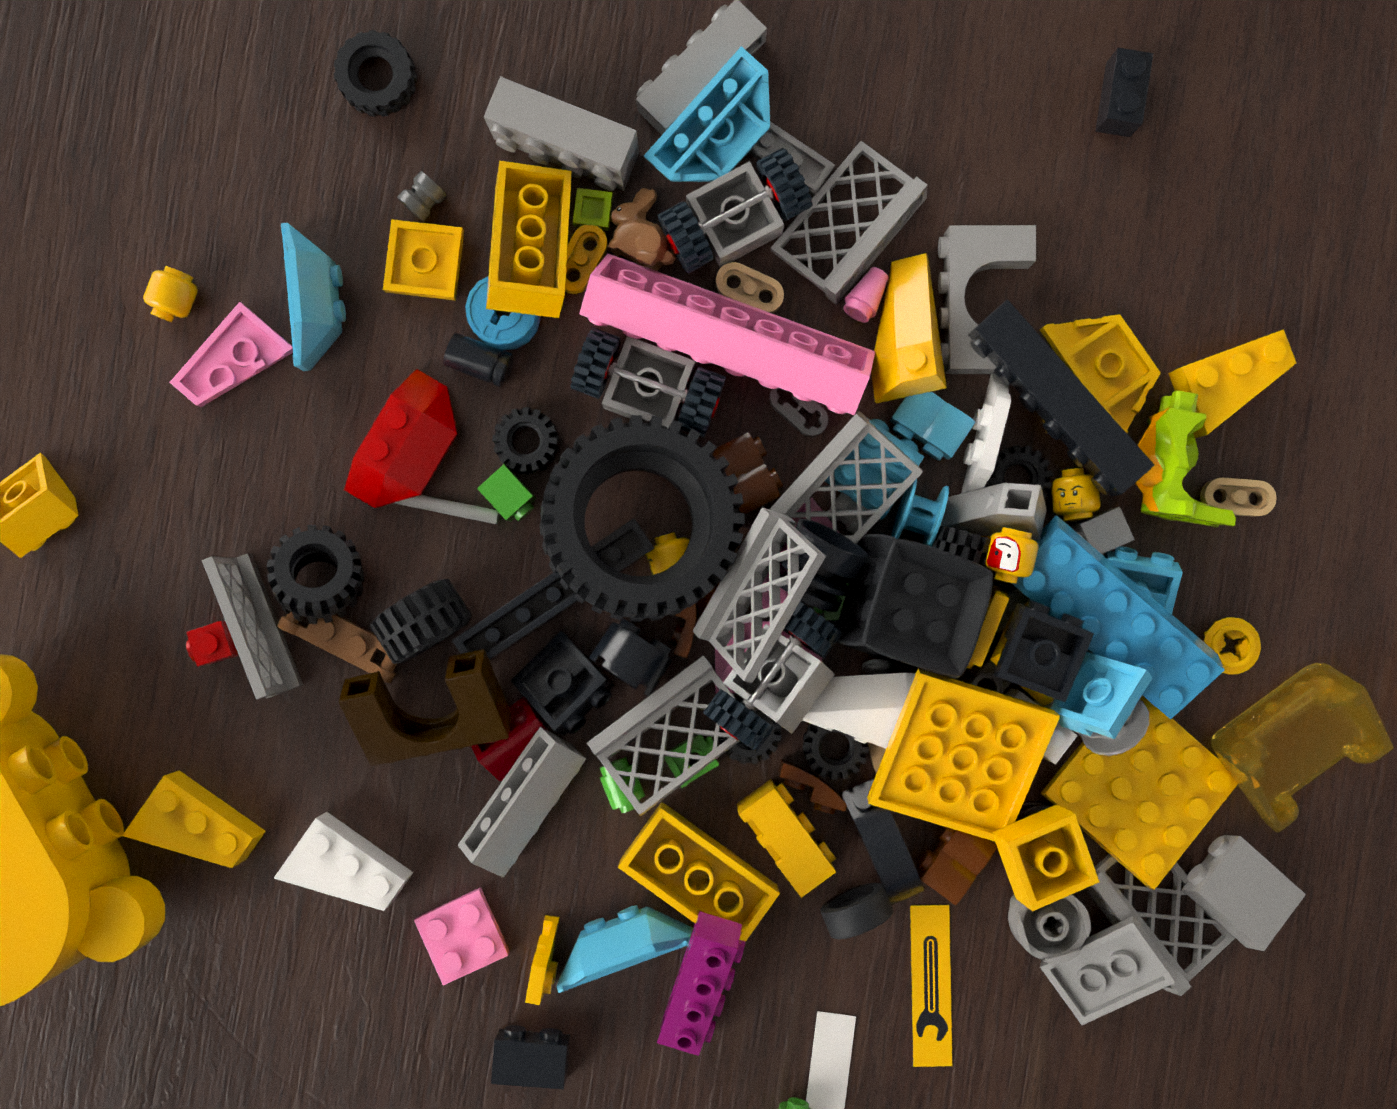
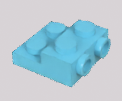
M869 419L872 425L918 466L920 465L924 456L918 453V446L909 439L899 440L889 433V427L885 422L879 419ZM868 433L859 443L860 459L881 458L880 443ZM885 448L886 457H895ZM854 449L845 459H855ZM902 462L886 463L887 483L903 482L912 472ZM881 463L860 464L861 484L882 483ZM855 464L839 465L834 470L835 485L856 484ZM830 476L825 480V482L828 483L829 485H830ZM887 488V498L897 488ZM861 489L862 506L867 509H878L883 504L882 489ZM838 490L857 503L856 490ZM891 507L881 516V520L887 515Z
M1123 546L1117 547L1115 552L1108 551L1105 553V557L1115 567L1120 569L1172 614L1183 573L1179 563L1174 562L1173 556L1154 552L1151 558L1137 556L1138 552L1136 550Z
M1086 652L1066 702L1054 699L1050 709H1053L1060 715L1058 723L1062 727L1087 736H1091L1095 732L1115 739L1152 680V676L1147 669Z

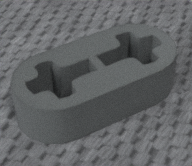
M781 388L771 390L769 396L770 405L799 433L806 437H816L824 432L828 425V415L820 404L814 400L810 402L802 401L792 395L791 399L798 407L795 409L787 402L781 406L777 402L780 397L777 391L786 392V390ZM803 409L808 415H813L815 412L818 413L820 417L817 422L821 425L820 428L817 429L814 426L809 429L805 428L806 419L799 411Z

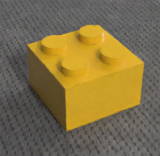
M1058 804L992 832L1014 895L1019 902L1031 911H1035L1099 883L1075 813Z

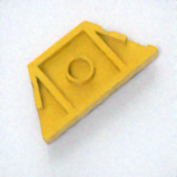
M1118 314L1103 316L1098 319L1088 318L1069 323H1052L1040 329L1041 333L1057 356L1121 428L1128 433L1129 431L1127 430L1136 413L1140 412L1146 401L1148 391L1153 388L1161 372L1122 316Z

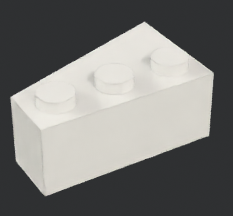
M325 812L315 818L274 879L384 911L395 900L413 872L337 818Z

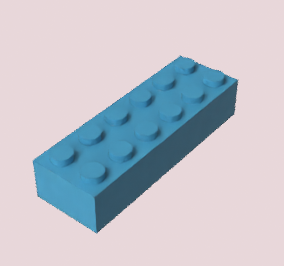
M1057 515L1042 529L1040 540H1035L1039 545L1032 575L1029 577H1018L1017 584H1012L1030 600L1050 607L1049 615L1061 619L1063 613L1084 620L1082 628L1094 633L1088 647L1093 654L1147 669L1152 676V680L1142 695L1168 718L1172 719L1225 671L1218 654L1142 590L1120 569L1115 567L1105 556Z

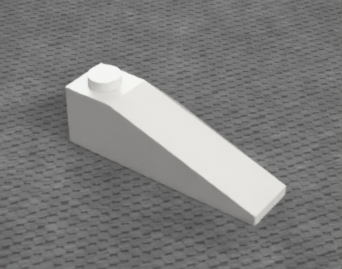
M916 673L833 677L802 721L829 731L835 729L855 737L854 740L864 744L869 742L886 749Z

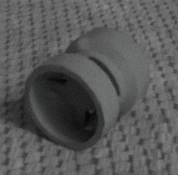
M420 171L413 179L414 184L411 186V190L404 189L397 196V199L418 219L424 222L431 215V208L435 204H441L447 197V194L431 178Z

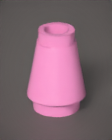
M870 268L869 272L845 297L846 304L843 307L845 313L854 320L863 323L875 317L889 276L879 268Z

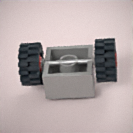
M781 148L756 162L759 177L749 161L687 194L686 202L682 201L657 215L673 252L687 273L698 269L713 259L716 260L719 268L735 261L781 236L784 223L780 216L787 221L813 206L811 202L812 197L808 193L809 188L804 182L803 174H800L797 163H794L791 154H788L786 149Z
M591 328L574 368L575 372L571 379V389L599 399L606 388L608 379L611 377L602 401L604 409L627 418H631V415H642V423H649L652 416L663 417L661 425L669 428L673 420L676 421L683 404L678 422L682 423L681 430L690 432L691 429H694L701 434L699 437L704 438L718 407L726 376L698 367L688 390L695 370L694 360L627 336L619 359L615 363L621 338L597 328Z
M801 601L783 631L791 636L789 639L782 634L779 636L753 683L743 681L734 669L723 682L724 685L744 699L743 703L745 706L720 688L703 712L720 725L721 729L756 752L759 751L772 733L774 727L752 712L751 709L755 712L757 709L792 734L835 675L823 662L805 651L802 647L804 645L825 659L842 633ZM764 625V627L762 628V635H764L767 632L768 628L770 627L769 625ZM751 647L744 653V664L746 666L751 659Z

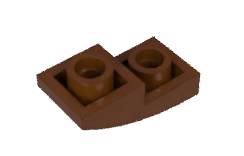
M696 603L675 615L686 619V623L684 626L677 624L670 644L676 646L674 654L686 659L694 636Z
M781 759L778 774L779 777L785 778L783 784L800 790H804L805 785L810 786L808 798L811 802L815 803L814 808L819 811L834 814L837 809L845 812L847 804L827 782L811 771Z

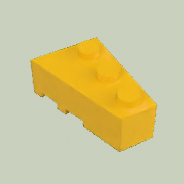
M1283 329L1188 364L1168 374L1175 391L1198 394L1195 412L1206 414L1203 427L1193 433L1194 437L1198 438L1212 432L1294 366L1296 360Z
M179 770L163 776L122 836L234 868L248 858L266 831Z
M770 779L737 803L738 815L744 823L747 822L757 835L756 838L763 848L767 849L778 868L802 898L836 873L832 864L836 857L824 841L818 845L810 834L815 828L804 812L797 816L790 806L794 799L783 783L776 786L772 779Z

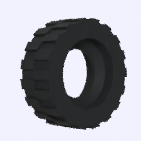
M369 30V32H359L355 37L348 38L345 41V45L339 48L337 59H334L333 65L335 68L334 79L338 83L337 87L345 99L362 114L365 112L373 117H376V115L384 117L389 116L392 112L397 113L403 105L409 103V98L412 94L414 95L416 90L417 74L414 71L416 68L405 46L403 47L396 37L392 38L389 33L383 31L379 33L376 30ZM373 57L385 59L390 63L393 70L390 84L378 91L366 89L362 86L358 77L362 63Z

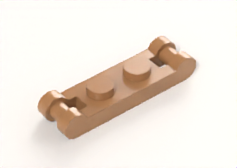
M292 612L287 614L286 617L282 616L278 622V628L296 635L368 673L379 671L384 682L391 683L396 675L394 669L397 664L392 663L376 635L343 617L340 618L337 614L332 616L333 622L325 623L324 618H319L317 624H309L308 627L294 619ZM378 650L386 654L381 664L373 661Z

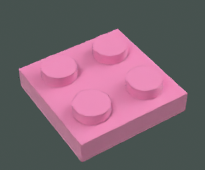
M481 887L414 919L443 985L507 957L510 953Z

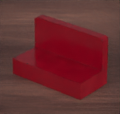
M522 697L509 707L512 714L509 738L471 746L478 762L499 781H503L540 727L550 731L541 722L534 707L525 697Z

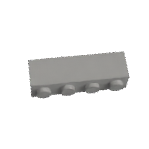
M734 0L729 6L726 4L721 6L713 15L712 23L704 31L701 29L696 31L688 40L687 48L679 56L676 54L671 56L663 65L662 73L654 81L651 79L646 81L636 94L638 96L636 98L637 111L661 135L741 46L753 55L766 42L767 28L739 0Z
M542 727L538 729L458 844L472 864L504 878L586 760L570 742Z

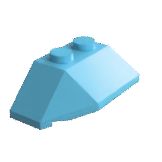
M741 46L645 153L644 158L671 182H712L732 171L770 129L768 70Z
M281 223L293 363L295 367L302 371H311L341 335V322L346 321L345 305L343 300H339L338 287L343 285L342 271L340 266L336 265L327 254L289 223Z
M637 905L621 910L617 913L618 918L605 922L604 918L590 921L584 925L585 930L580 932L556 986L558 993L688 946L693 927L648 906L639 909Z

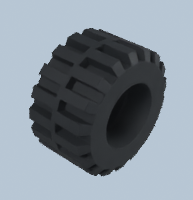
M307 525L308 530L303 532L298 527L292 530L294 536L288 538L284 535L279 539L280 548L276 546L272 548L270 553L273 560H268L267 562L269 584L277 603H280L282 610L286 614L292 612L294 619L302 622L304 617H307L309 624H317L319 618H324L325 623L333 622V615L338 614L340 618L347 614L345 607L354 608L358 603L356 595H362L364 574L359 552L356 551L355 544L351 539L347 541L345 534L339 530L333 534L330 526L323 525L322 530H317L316 525ZM326 562L337 568L334 578L324 586L308 588L296 582V577L300 570L310 563Z
M439 579L414 591L384 610L374 619L370 627L392 663L399 664L420 655L460 630L469 622L472 615L450 579Z

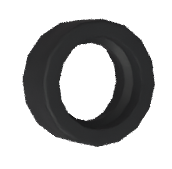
M868 883L851 888L828 900L820 909L831 938L838 940L851 938L873 930L886 922L894 913L881 883Z

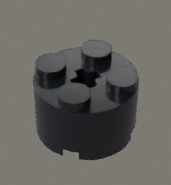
M623 618L619 624L612 622L589 659L595 663L598 657L604 660L602 664L603 669L635 690L639 684L646 687L643 694L649 697L673 662L668 657L671 649L654 638L650 643L638 636L641 630Z

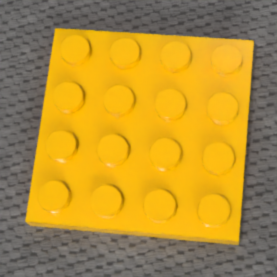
M918 668L867 796L868 803L995 841L992 834L993 831L1016 821L1060 715L1053 709Z
M1142 695L1140 700L1144 702L1149 711V726L1145 736L1135 747L1122 754L1104 756L1095 754L1086 748L1082 741L1041 794L1053 805L1058 804L1075 813L1080 828L1146 887L1155 890L1242 779L1174 719L1168 718Z

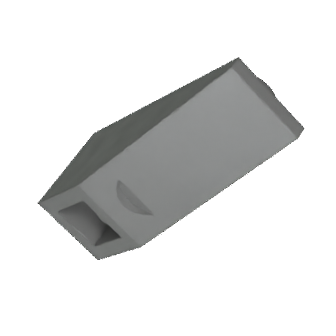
M1001 483L948 497L940 526L952 527L981 536H991L996 532H1001L1002 527L1032 533L1031 539L1040 540L1047 510L1041 485Z

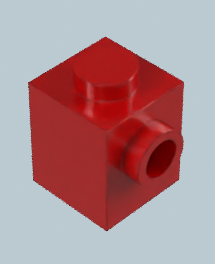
M225 620L186 632L188 637L186 649L189 657L196 662L197 666L210 665L239 656Z

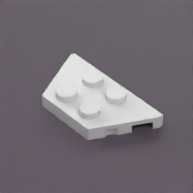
M991 374L982 409H977L973 420L975 424L972 429L977 431L974 443L967 445L964 454L963 464H967L968 467L961 494L984 488L995 468L1011 404L1008 385H1004L996 374Z

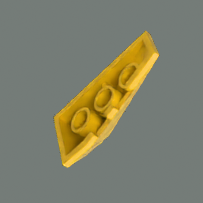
M927 253L892 261L871 370L876 403L947 388Z

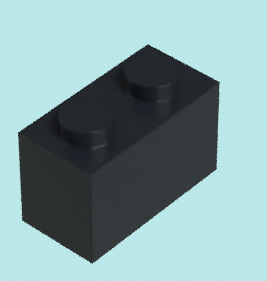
M1117 48L1106 62L1095 132L1131 137L1143 124L1154 53Z
M518 1025L499 1029L494 1040L491 1084L564 1090L568 1070L570 1034H562L561 1030L555 1028H545L540 1032L526 1031L525 1027Z

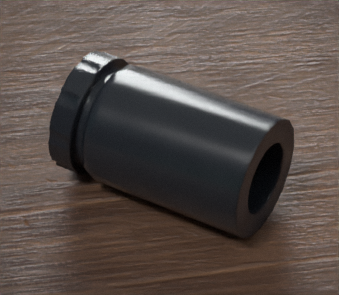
M456 332L448 343L443 364L446 367L482 381L493 382V385L501 388L511 372L514 355L509 352L503 353L501 349Z

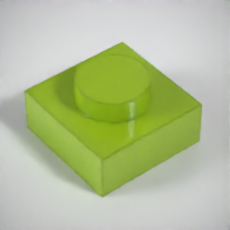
M577 188L573 216L574 227L593 225L598 226L602 230L609 231L613 193Z

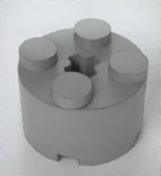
M1073 894L1035 911H1031L1019 902L1015 895L1010 899L1008 921L1011 932L1016 940L1032 956L1047 963L1057 964L1075 958L1082 951L1081 947L1090 935L1091 922L1085 906ZM1048 917H1054L1049 920L1050 926L1045 927L1043 925L1047 922Z

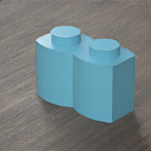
M933 392L905 397L890 419V422L895 425L892 430L904 439L911 440L914 437L924 444L922 450L938 461L942 457L948 460L952 458L975 424L972 418L945 402Z

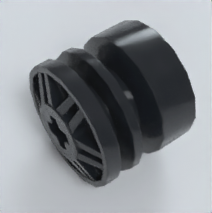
M800 518L795 528L826 556L800 601L821 610L837 612L842 603L840 596H846L849 591L848 585L839 576L856 578L868 554L855 542L837 531L818 522ZM807 553L798 555L799 571L803 570L810 558ZM788 559L780 562V578L788 575ZM788 585L780 587L788 592Z

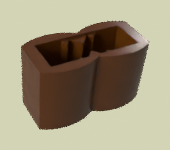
M749 432L717 447L712 453L716 460L724 456L728 461L729 465L724 470L727 476L735 473L738 484L733 490L735 494L742 493L744 502L738 508L740 513L746 514L781 496L778 489L782 488L783 484L774 468L767 469L762 459L767 453L758 436L752 438Z
M943 826L937 836L941 840L933 852L927 850L917 864V868L920 869L918 875L920 880L954 905H957L971 887L976 876L988 863L997 849V845L988 839Z

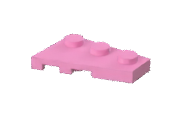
M239 302L169 383L196 406L203 407L292 354L293 347L248 307Z

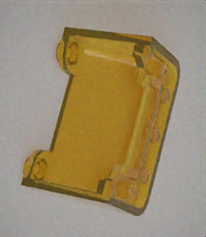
M1314 663L1304 667L1219 729L1211 738V747L1218 759L1265 823L1277 833L1293 823L1298 817L1299 807L1291 796L1345 756L1357 763H1372L1394 748L1366 688L1325 663Z

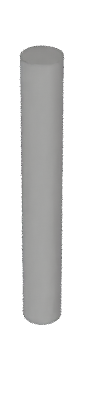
M425 495L394 503L492 524H498L500 513L494 509Z

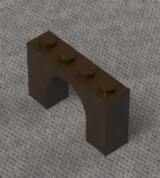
M485 649L449 656L445 681L457 709L440 718H419L400 709L393 701L379 671L345 678L338 703L370 766L394 763L400 760L428 756L434 753L462 749L468 746L497 742L509 738L512 714Z

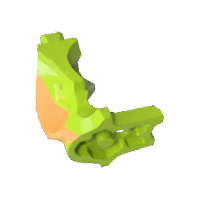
M1176 390L1172 392V396L1161 397L1159 412L1149 416L1147 420L1149 427L1137 445L1155 465L1135 482L1143 494L1141 513L1164 520L1182 521L1212 527H1219V525L1235 526L1236 517L1233 511L1199 502L1191 498L1182 486L1183 478L1196 465L1199 453L1193 433L1202 428L1206 420V414L1195 412L1198 394Z

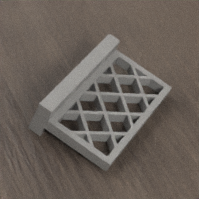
M860 141L812 198L813 206L800 213L773 244L771 252L821 289L830 301L838 305L927 199L928 185L918 177L912 179L871 147ZM863 154L874 163L875 173L854 175L853 164ZM878 166L885 172H879ZM849 170L850 176L843 177ZM895 178L904 185L897 194L881 196L880 180ZM876 180L877 197L856 199L855 183ZM851 184L852 200L831 202L830 192L836 185ZM827 197V203L821 204V202ZM883 203H889L884 209L882 208ZM878 204L879 215L874 221L858 223L857 207ZM853 207L855 224L833 226L832 210ZM828 210L830 227L809 229L808 218L811 214ZM804 224L805 230H799L800 227ZM859 230H866L860 237ZM856 232V243L852 248L836 250L835 233ZM830 234L832 251L811 253L809 237ZM803 237L806 239L807 254L792 256L783 249L790 239ZM837 257H843L837 264ZM833 258L834 269L825 280L813 272L812 260ZM808 261V268L801 262Z
M858 411L769 510L787 515L790 518L806 517L808 520H811V517L832 516V528L837 532V516L858 515V530L854 535H844L857 543L923 473V470L872 425L865 415ZM868 433L880 443L881 458L860 459L859 443ZM885 448L895 457H886ZM854 449L855 459H845ZM902 462L912 472L903 482L887 483L886 463ZM881 463L882 483L861 484L860 464ZM855 464L856 484L835 485L834 470L839 465ZM830 476V485L821 486V484ZM887 488H897L887 498ZM861 489H882L883 504L878 509H862ZM856 490L857 510L836 511V491ZM815 491H831L832 511L811 512V495ZM805 503L806 512H797ZM862 515H871L870 518L863 524Z
M763 507L738 549L734 563L728 567V573L720 581L693 629V632L699 639L709 641L740 678L749 683H753L826 557L795 528L796 522L792 518ZM787 541V550L780 552ZM807 553L810 558L803 570L799 571L798 555ZM788 559V575L780 578V562ZM769 572V582L762 584ZM788 585V596L780 604V587ZM769 591V607L762 609V593ZM751 604V613L744 615ZM769 616L770 627L762 635V618ZM751 622V639L744 641V624ZM733 635V644L728 646L727 644ZM751 647V659L746 666L744 664V649Z
M247 553L237 558L211 556L202 560L255 698L266 697L268 699L303 685L283 631L277 627L279 621L252 553Z
M704 655L587 742V745L601 761L640 816L740 741L728 733L720 732V725L717 723L715 731L695 729L697 710H705L708 706L706 704H698L701 689L713 681L719 690L721 688L735 698L726 685L723 684V681L713 670ZM694 696L693 703L686 702L688 699ZM678 707L692 708L690 728L670 726L672 711ZM665 717L664 725L656 724ZM648 729L663 730L660 750L641 748L642 735ZM669 731L689 733L686 754L666 751ZM694 734L714 737L712 751L706 756L691 754ZM719 738L727 739L718 746ZM636 739L635 747L627 746ZM621 750L634 752L631 772L616 770L609 759ZM640 753L660 755L656 776L637 773ZM665 756L685 759L683 773L677 778L662 777ZM690 760L698 761L689 768ZM621 776L630 777L629 787ZM636 778L656 781L654 795L641 804L633 794ZM661 782L669 783L660 790Z
M1108 854L1094 867L1099 883L1085 888L1086 892L1113 925L1133 915L1177 974L1176 983L1165 987L1164 990L1182 996L1192 987L1188 982L1225 949L1235 937L1197 903L1195 904V917L1179 916L1181 895H1187L1181 890V884L1184 887L1188 880L1187 874L1177 862L1171 868L1173 888L1164 889L1156 887L1155 890H1152L1145 886L1133 885V874L1127 869L1125 870V884L1114 883L1105 871L1118 861ZM1118 888L1124 889V895ZM1133 890L1148 891L1147 913L1137 912L1133 908ZM1157 892L1172 894L1171 915L1155 913ZM1141 917H1147L1146 923ZM1155 918L1171 920L1169 941L1159 940L1154 934ZM1179 920L1194 922L1193 943L1178 942ZM1203 923L1213 924L1221 933V936L1212 945L1202 944ZM1164 945H1168V946H1169V952H1168V950L1164 947ZM1178 947L1193 948L1192 963L1184 971L1177 963Z

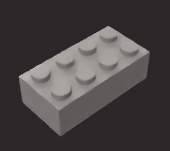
M501 76L484 115V119L493 139L496 140L497 146L510 152H515L516 149L529 153L528 157L542 165H548L549 162L562 166V170L572 171V177L581 178L584 175L595 179L594 183L597 186L608 191H614L615 188L622 191L625 190L640 153L637 130Z

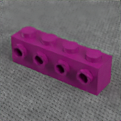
M699 911L662 1018L658 1044L699 1056L703 1043L711 1042L716 1021H713L712 1018L713 1016L720 1017L725 1002V995L722 994L723 989L729 991L733 982L735 968H731L733 962L740 963L743 955L745 941L739 940L742 924Z

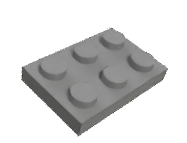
M1134 915L1086 938L1085 943L1081 947L1082 951L1075 958L1057 964L1041 961L1040 965L1041 970L1081 1025L1174 984L1177 974Z

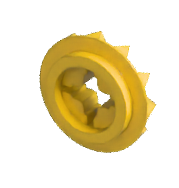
M1227 617L1213 622L1209 630L1204 632V643L1218 654L1225 669L1222 673H1243L1249 670L1258 660L1261 650L1260 638L1255 628L1247 621L1240 618ZM1224 636L1231 640L1240 639L1234 646L1236 655L1232 652L1220 653L1226 645Z

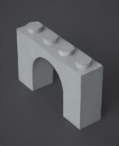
M950 225L945 231L944 237H939L938 257L944 258V272H940L938 277L939 294H944V307L939 308L938 314L939 329H944V343H940L945 374H996L994 369L997 367L988 357L982 358L970 344L972 339L968 334L978 324L973 321L966 309L964 299L965 288L969 278L983 270L1029 269L1036 262V225Z

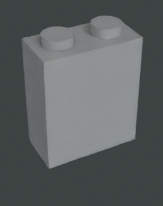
M1220 836L1209 846V854L1202 864L1196 865L1187 875L1188 882L1182 888V891L1246 948L1265 951L1306 894L1241 836Z

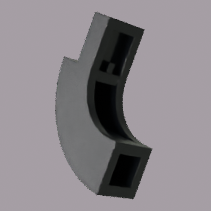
M870 779L842 792L841 795L847 804V809L862 838L891 905H894L924 891V888L890 810L868 803L867 796L874 779Z

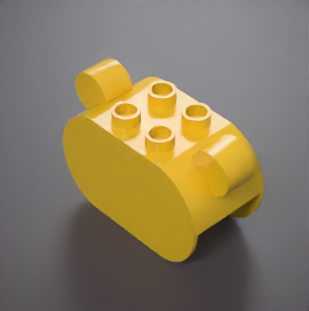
M0 654V1006L22 997L87 957L98 962H115L131 955L148 944L160 932L165 921V903L160 891L150 881L138 876H130L126 853L118 841V838L124 833L121 817L116 809L105 799L95 801L81 777L88 771V763L83 751L71 738L67 736L59 738L49 723L31 711L37 700L38 685L35 675L24 661L15 656Z

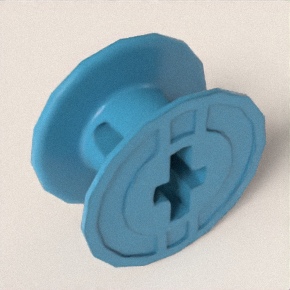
M487 276L478 281L469 292L465 305L467 321L473 332L484 343L501 350L517 349L527 344L536 334L541 316L511 312L509 316L502 315L500 318L496 313L497 310L486 309L489 277Z

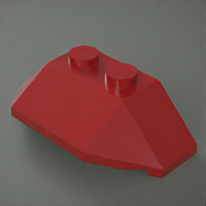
M416 369L390 395L353 457L344 488L346 492L373 508L383 507L422 495L458 435L448 387Z

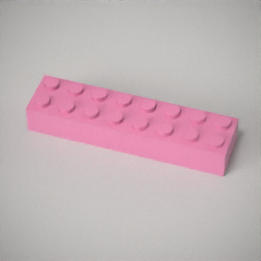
M607 254L590 274L579 313L582 316L588 317V320L595 325H610L622 330L628 337L648 339L656 342V345L663 350H678L690 355L696 362L702 364L713 363L724 367L725 371L731 375L740 377L746 375L757 379L764 387L784 389L792 392L793 396L799 400L807 402L814 400L825 404L829 410L838 414L849 413L855 415L870 378L875 351L611 254Z

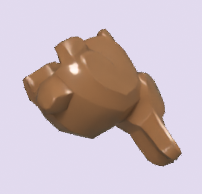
M642 188L635 195L633 202L623 203L611 213L610 221L618 227L614 231L613 239L610 240L607 250L617 257L621 255L638 265L658 271L663 265L673 264L676 255L669 250L668 240L660 226L646 220V212L657 199L656 191Z

